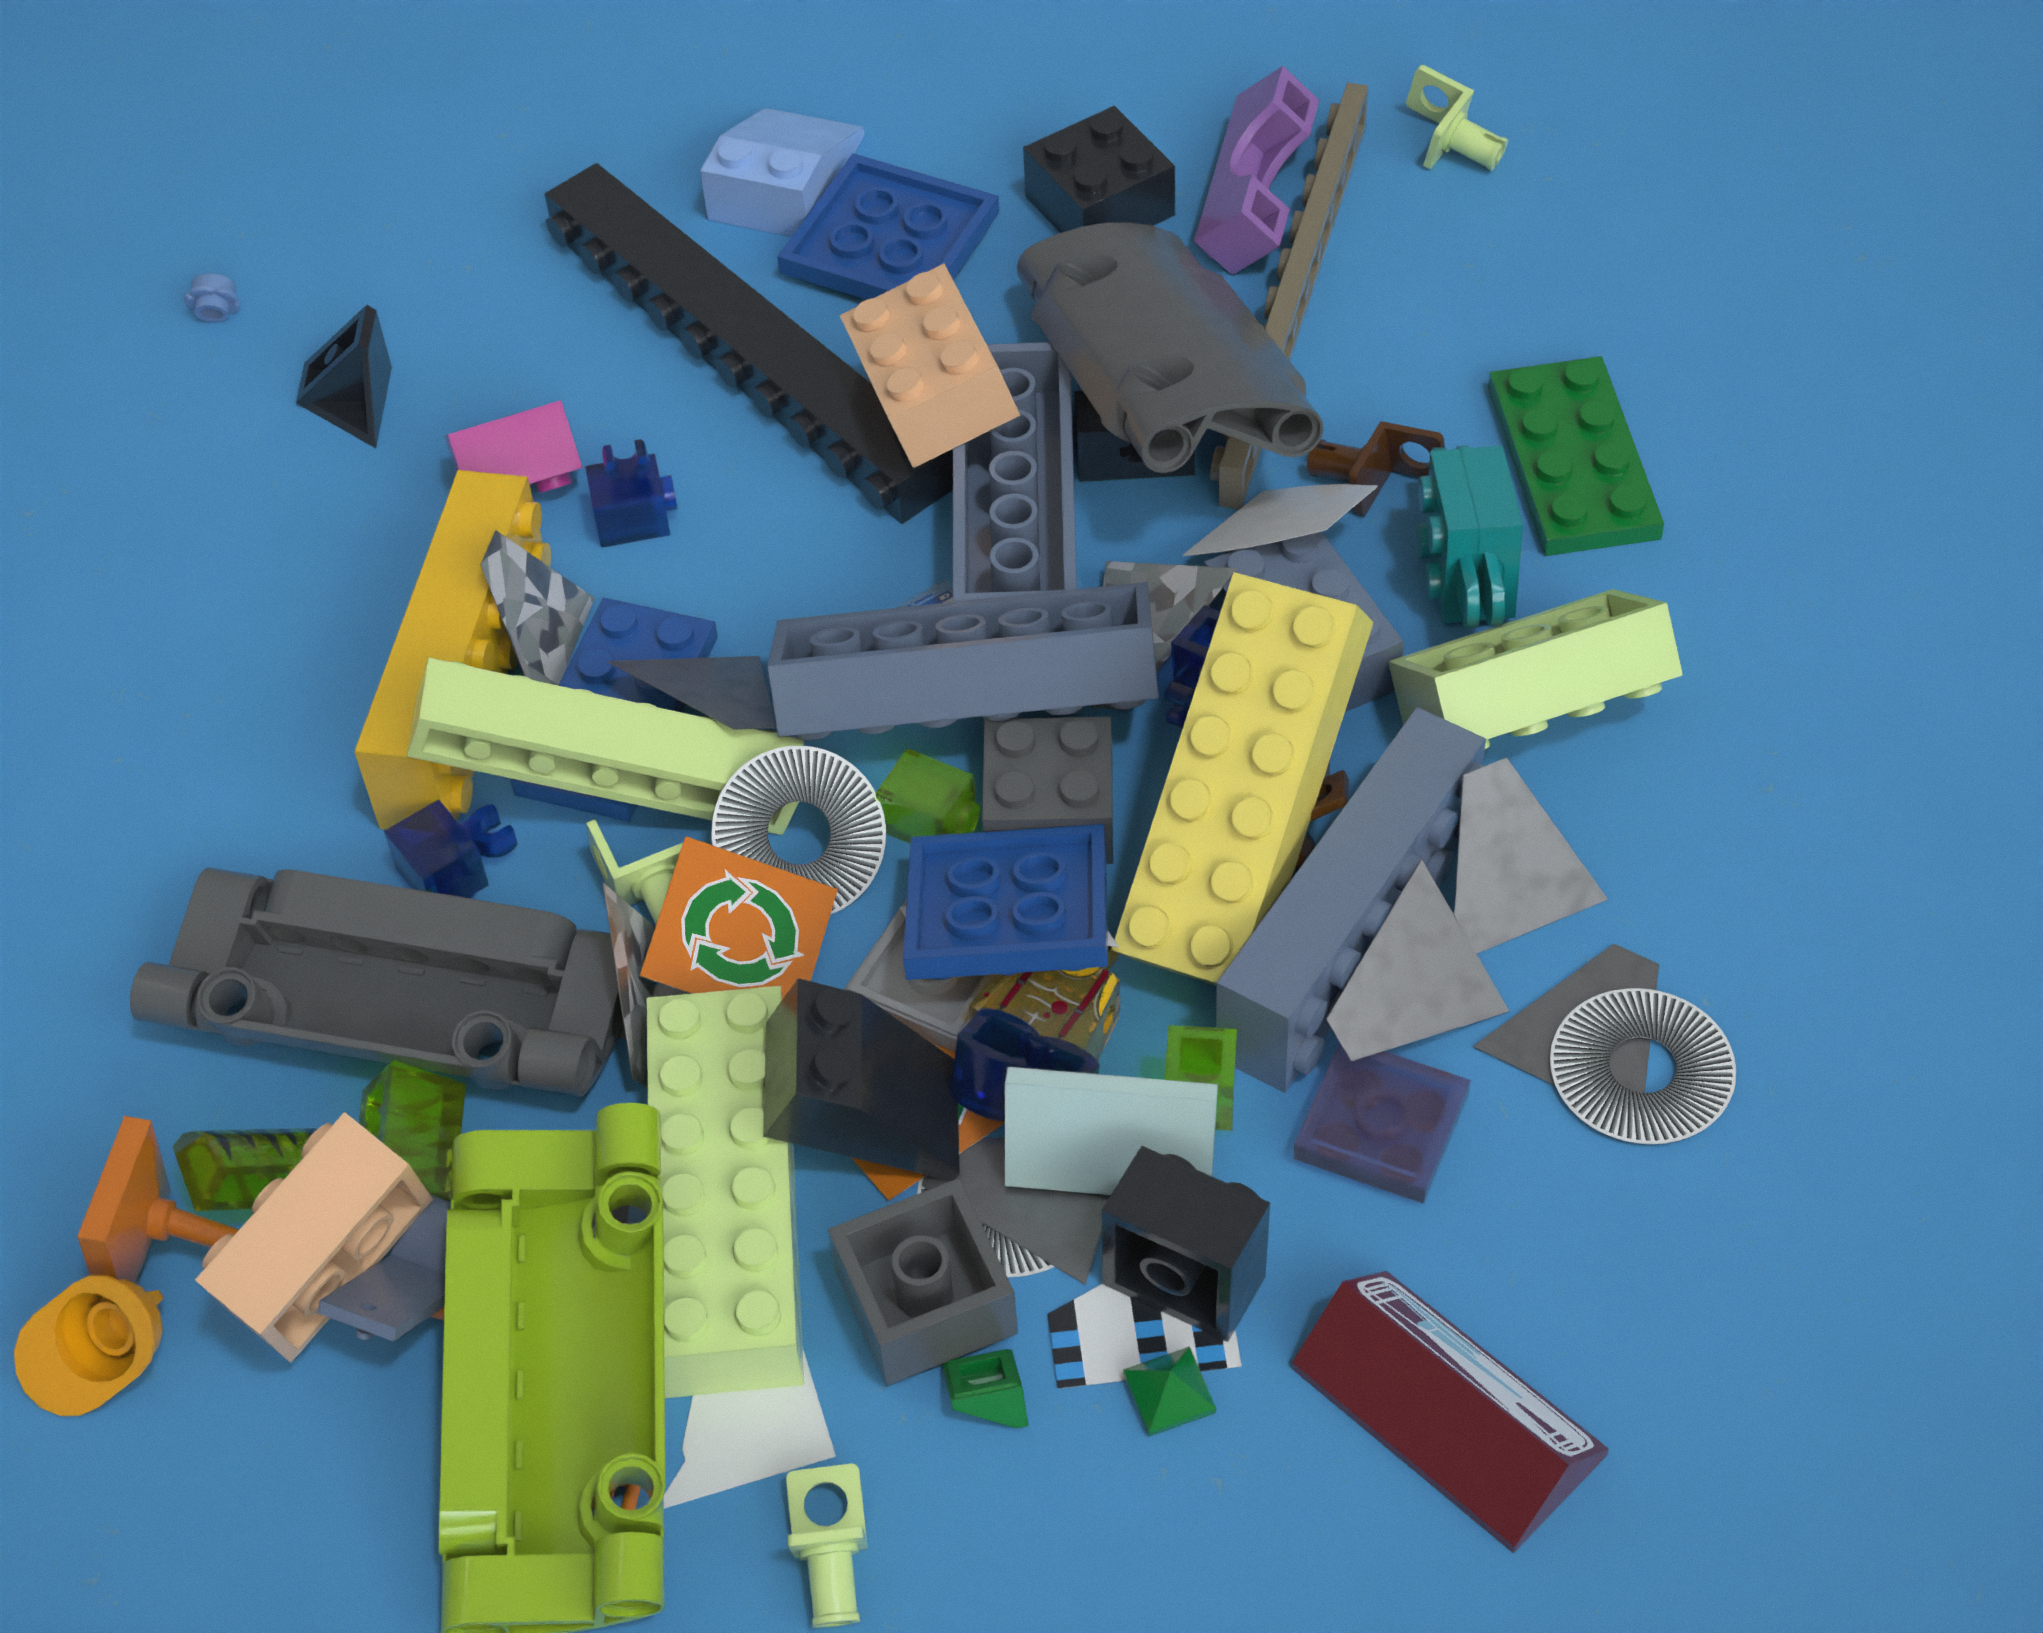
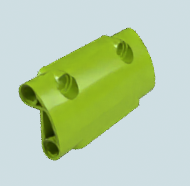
M617 1103L599 1110L596 1115L595 1130H477L462 1133L454 1138L452 1144L451 1209H447L439 1508V1555H443L441 1633H572L625 1623L662 1612L665 1609L664 1492L666 1476L664 1242L660 1112L653 1106L646 1104ZM628 1205L642 1210L647 1218L640 1223L629 1225L614 1219L611 1212L618 1207ZM594 1225H595V1239H594V1234H593V1227H594ZM633 1484L644 1489L650 1500L640 1509L626 1510L613 1502L610 1498V1493L620 1485ZM593 1503H594V1519H593V1514H592V1504H593Z

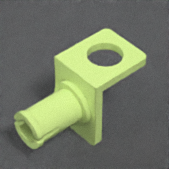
M1420 65L1415 71L1406 105L1410 109L1439 123L1433 133L1423 166L1431 170L1444 152L1447 153L1453 149L1485 166L1486 169L1493 171L1506 150L1508 139L1500 137L1467 120V112L1474 90L1425 65ZM1435 86L1442 90L1447 96L1448 106L1437 107L1431 104L1424 95V87Z
M596 820L586 822L590 850L606 885L629 905L644 900L655 924H657L683 843L619 868Z
M851 1463L791 1471L786 1476L792 1533L787 1536L788 1548L794 1558L807 1560L813 1608L812 1626L813 1628H826L860 1622V1616L857 1613L852 1555L857 1554L859 1550L868 1549L859 1468L856 1464ZM824 1483L840 1487L846 1494L848 1501L847 1511L843 1518L830 1526H819L813 1523L805 1512V1499L808 1493L815 1486Z

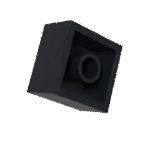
M1115 105L1023 147L1025 197L1059 233L1101 223L1130 222L1154 226L1175 216V165Z
M1141 1146L1102 1209V1284L1229 1342L1266 1277L1270 1202L1260 1198L1255 1191L1241 1183H1226L1196 1170L1190 1162L1178 1155H1162Z

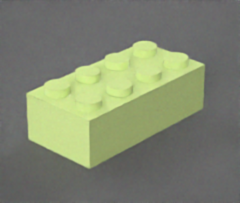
M1615 589L1388 661L1403 725L1416 707L1486 738L1485 749L1490 746V738L1509 732L1512 736L1534 734L1548 727V719L1567 714L1569 717L1592 715L1605 709L1604 701L1622 695L1629 699L1650 696L1662 690L1661 682L1683 675L1667 602Z

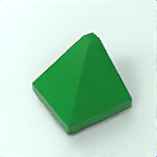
M1012 1349L954 1359L942 1364L953 1410L1014 1428L1029 1426L1023 1387Z

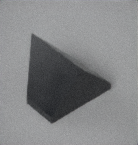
M365 305L304 363L296 404L375 449L392 370L376 309Z

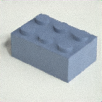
M1322 531L1270 544L1232 550L1205 561V566L1238 568L1235 572L1358 605L1373 621V626L1345 712L1395 692L1388 661L1403 656L1404 641ZM1231 578L1205 610L1215 626Z

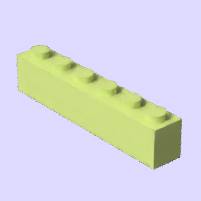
M428 657L416 695L407 757L712 821L718 798L729 779L738 769L764 752L787 746H804V740L791 736L778 737V733L772 730H733L708 716L690 715L658 708L649 703H635L595 694L589 690L571 689L535 681L525 676H512L471 667L461 662H448ZM799 801L785 804L773 814L769 822L768 833L783 836Z

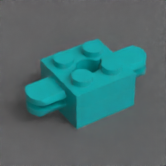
M1469 445L1456 446V449L1447 450L1445 447L1432 448L1429 459V476L1419 477L1418 481L1419 505L1421 513H1427L1426 523H1417L1418 557L1419 559L1429 560V563H1425L1427 598L1438 600L1442 623L1463 622L1464 628L1478 627L1479 620H1486L1489 626H1501L1505 618H1516L1523 522L1503 446L1470 448Z

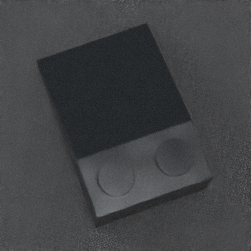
M798 978L766 1022L764 1137L953 1181L960 1175L957 1061L864 995Z

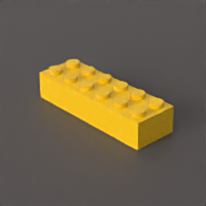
M457 470L354 751L379 829L452 837L460 813L465 814L470 808L473 795V770L407 757L416 695L428 657L448 662H461L471 667L507 674L509 669L517 667L518 658L480 564L495 530H497L550 567L551 548L549 543H543L540 532L542 522L541 505L538 502H533L527 476Z

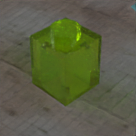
M908 748L876 792V800L881 803L885 817L886 834L909 844L911 837L972 833L980 816V805L976 803L973 774Z
M1168 1026L1164 1080L1218 1084L1215 1130L1233 1131L1237 1029Z

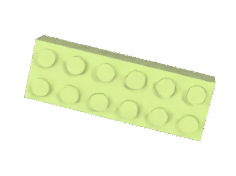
M781 986L647 998L648 1105L659 1110L661 1115L665 1398L804 1385L794 1144L764 1137L766 1022L783 999Z

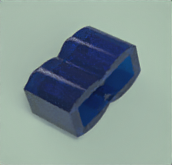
M981 1008L958 1033L950 1094L960 1105L979 1116L997 1121H1005V1080L1008 1067L1099 1074L1100 1064L1090 1053L1081 1047L1062 1039L1040 1036L1030 1024L1012 1014L996 1009Z

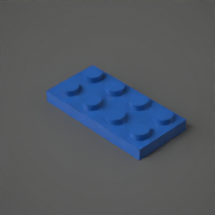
M603 597L558 686L589 690L595 694L635 703H649L658 708L682 713L686 705L685 703L606 661L708 658L718 638L715 621ZM510 780L515 796L627 822L631 821L638 806L526 781Z

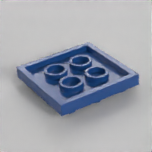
M852 153L777 256L779 273L866 300L875 298L909 281L917 274L928 272L942 264H945L954 280L999 214V196Z
M1104 824L911 837L903 949L906 980L930 978L944 980L961 976L1014 975L1021 972L1079 971L1086 968L1108 967L1107 861Z

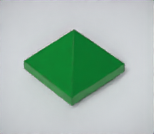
M1190 1346L1123 1369L1124 1378L1149 1437L1216 1413L1215 1404Z

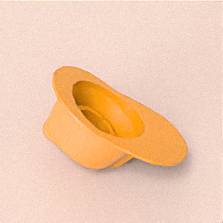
M89 1275L72 1283L33 1314L19 1332L14 1348L15 1373L25 1394L40 1408L59 1416H81L103 1405L138 1378L152 1361L153 1354L159 1348L163 1332L161 1312L158 1308L159 1303L164 1298L160 1290L147 1292L142 1286L130 1280L115 1279L109 1275Z

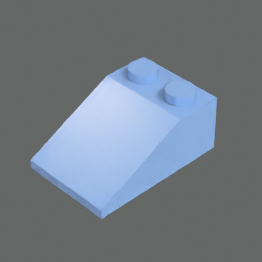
M769 108L762 109L721 134L700 170L708 220L792 237L852 153L855 154L864 137V127Z

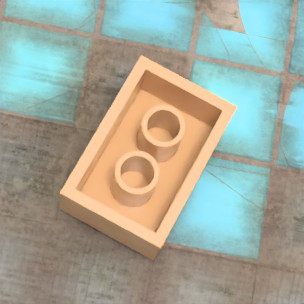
M945 264L928 272L917 274L909 281L875 298L867 299L857 307L840 315L883 409L913 468L1020 416L1003 376Z
M345 1112L333 1125L326 1123L310 1136L301 1152L303 1159L284 1180L277 1178L260 1192L252 1206L254 1214L235 1235L227 1234L211 1247L202 1262L204 1270L195 1279L224 1308L290 1363L330 1319L317 1313L319 1300L379 1263L434 1200L405 1160Z

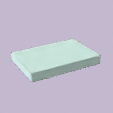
M1008 1067L1005 1080V1186L1111 1195L1141 1146L1162 1155H1178L1190 1162L1196 1170L1213 1177L1218 1084Z

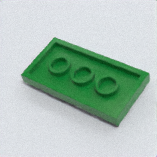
M1602 356L1490 372L1488 389L1545 556L1662 540L1664 521Z

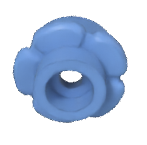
M201 274L194 277L191 281L190 293L184 295L186 306L194 310L197 318L206 322H222L228 318V314H234L240 308V302L237 301L236 284L231 279L219 274Z

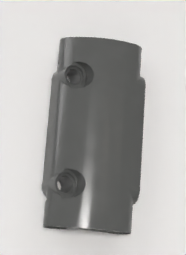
M1130 222L1101 223L1075 228L1051 236L1033 244L1019 257L1017 275L1036 303L1030 314L1031 319L1040 326L1100 415V420L1104 427L1115 436L1131 443L1145 465L1154 472L1168 473L1185 465L1207 428L1282 456L1293 458L1307 454L1320 442L1323 434V422L1319 414L1305 398L1306 384L1301 374L1223 276L1203 268L1182 240L1173 232L1151 225ZM1164 430L1160 435H1158L1157 437L1153 438V437L1155 436V434H1157V433H1159L1160 431Z
M210 867L204 869L194 886L169 965L154 962L142 964L135 975L130 992V1009L134 1019L219 1034L228 1043L236 1046H251L258 1042H266L469 1077L479 1086L489 1090H501L515 1085L579 1097L584 1096L596 1082L606 1066L624 1027L610 933L583 928L579 930L567 918L543 910L289 869L278 870L275 873L274 880L267 879L264 876ZM246 1002L245 1006L238 1013L226 1016L230 1007ZM503 1042L496 1055L486 1060H477L480 1049Z

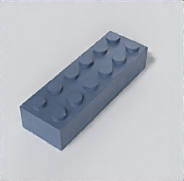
M1050 342L987 344L1020 416L953 448V602L1077 589L1071 372Z
M1148 582L777 620L767 666L778 737L795 735L800 740H817L827 737L832 731L858 729L859 732L864 734H878L891 730L895 725L920 723L928 728H939L951 725L960 718L980 716L989 721H1006L1017 717L1020 712L1046 710L1047 713L1053 715H1067L1078 712L1083 706L1109 704L1114 708L1128 709L1140 706L1148 699L1159 698Z
M1416 707L1218 980L1216 1003L1217 1059L1286 1093L1300 1072L1308 1075L1314 1069L1324 1049V1037L1331 1028L1326 1020L1327 1016L1420 860H1423L1438 887L1447 876L1453 862V851L1459 844L1463 775L1484 767L1486 738Z

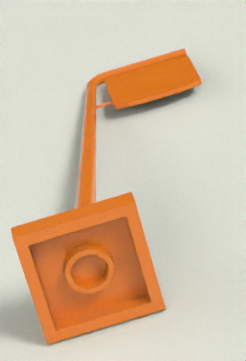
M124 1115L77 1235L90 1275H109L115 1279H126L136 1283L152 1239L167 1241L170 1236H174L211 1248L223 1236L230 1233L235 1235L240 1230L179 1209L175 1200L168 1199L171 1188L151 1120ZM444 1307L430 1317L444 1321ZM633 1484L620 1485L621 1487H626L621 1508L635 1510L641 1487ZM617 1488L612 1490V1492L610 1493L611 1499L613 1498Z

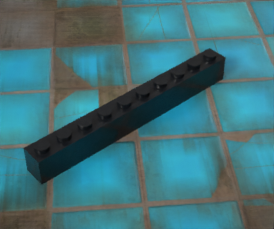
M597 162L544 193L549 213L546 225L550 235L561 247L568 246L581 257L586 267L593 274L597 275L600 273L609 280L627 302L634 301L649 314L651 320L659 329L663 331L668 329L683 342L687 351L694 358L704 359L718 371L722 380L729 387H737L751 398L757 409L765 417H773L787 428L793 439L801 447H810L822 457L837 477L841 479L847 478L863 491L864 496L874 508L878 510L884 509L897 521L904 524L953 490L952 449L913 468L873 385Z

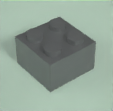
M1111 717L1013 718L1006 721H989L984 719L983 832L1104 824L1107 864H1114Z
M960 1178L828 1229L835 1272L886 1386L1018 1334L1015 1292Z

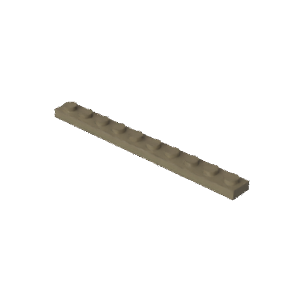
M1347 82L1340 104L1332 103L1330 106L1326 134L1329 138L1319 139L1314 164L1317 174H1308L1304 185L1302 206L1305 207V210H1296L1293 216L1290 232V243L1293 244L1292 249L1283 248L1280 255L1277 280L1280 281L1279 287L1270 286L1267 294L1264 317L1268 321L1266 326L1262 325V327L1289 361L1295 348L1366 129L1368 85ZM1224 434V438L1228 439L1226 447L1217 446L1214 451L1210 479L1211 481L1219 482V506L1239 510L1244 505L1262 448Z

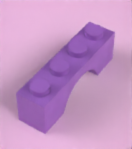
M1281 66L1237 95L1194 242L1210 258L1216 260L1231 275L1280 247L1290 209L1269 189L1274 177L1286 159L1310 136L1319 104V99L1284 66Z

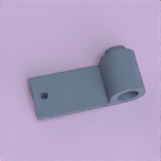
M431 1195L434 1200L394 1244L391 1255L319 1300L317 1313L356 1327V1337L359 1339L368 1340L377 1335L394 1342L445 1306L447 1209H451V1201Z

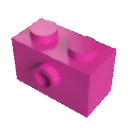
M561 400L445 435L456 473L457 470L527 476L529 484L536 483L539 493L571 484L572 480L569 472L583 468Z

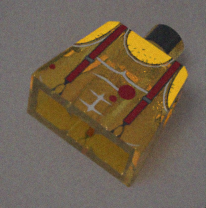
M1108 946V967L1086 968L1079 971L1052 970L999 975L968 1006L972 1043L1020 1068L1092 1074L1121 1011L1120 980L1115 974L1109 972L1118 959V953L1111 950L1112 946Z

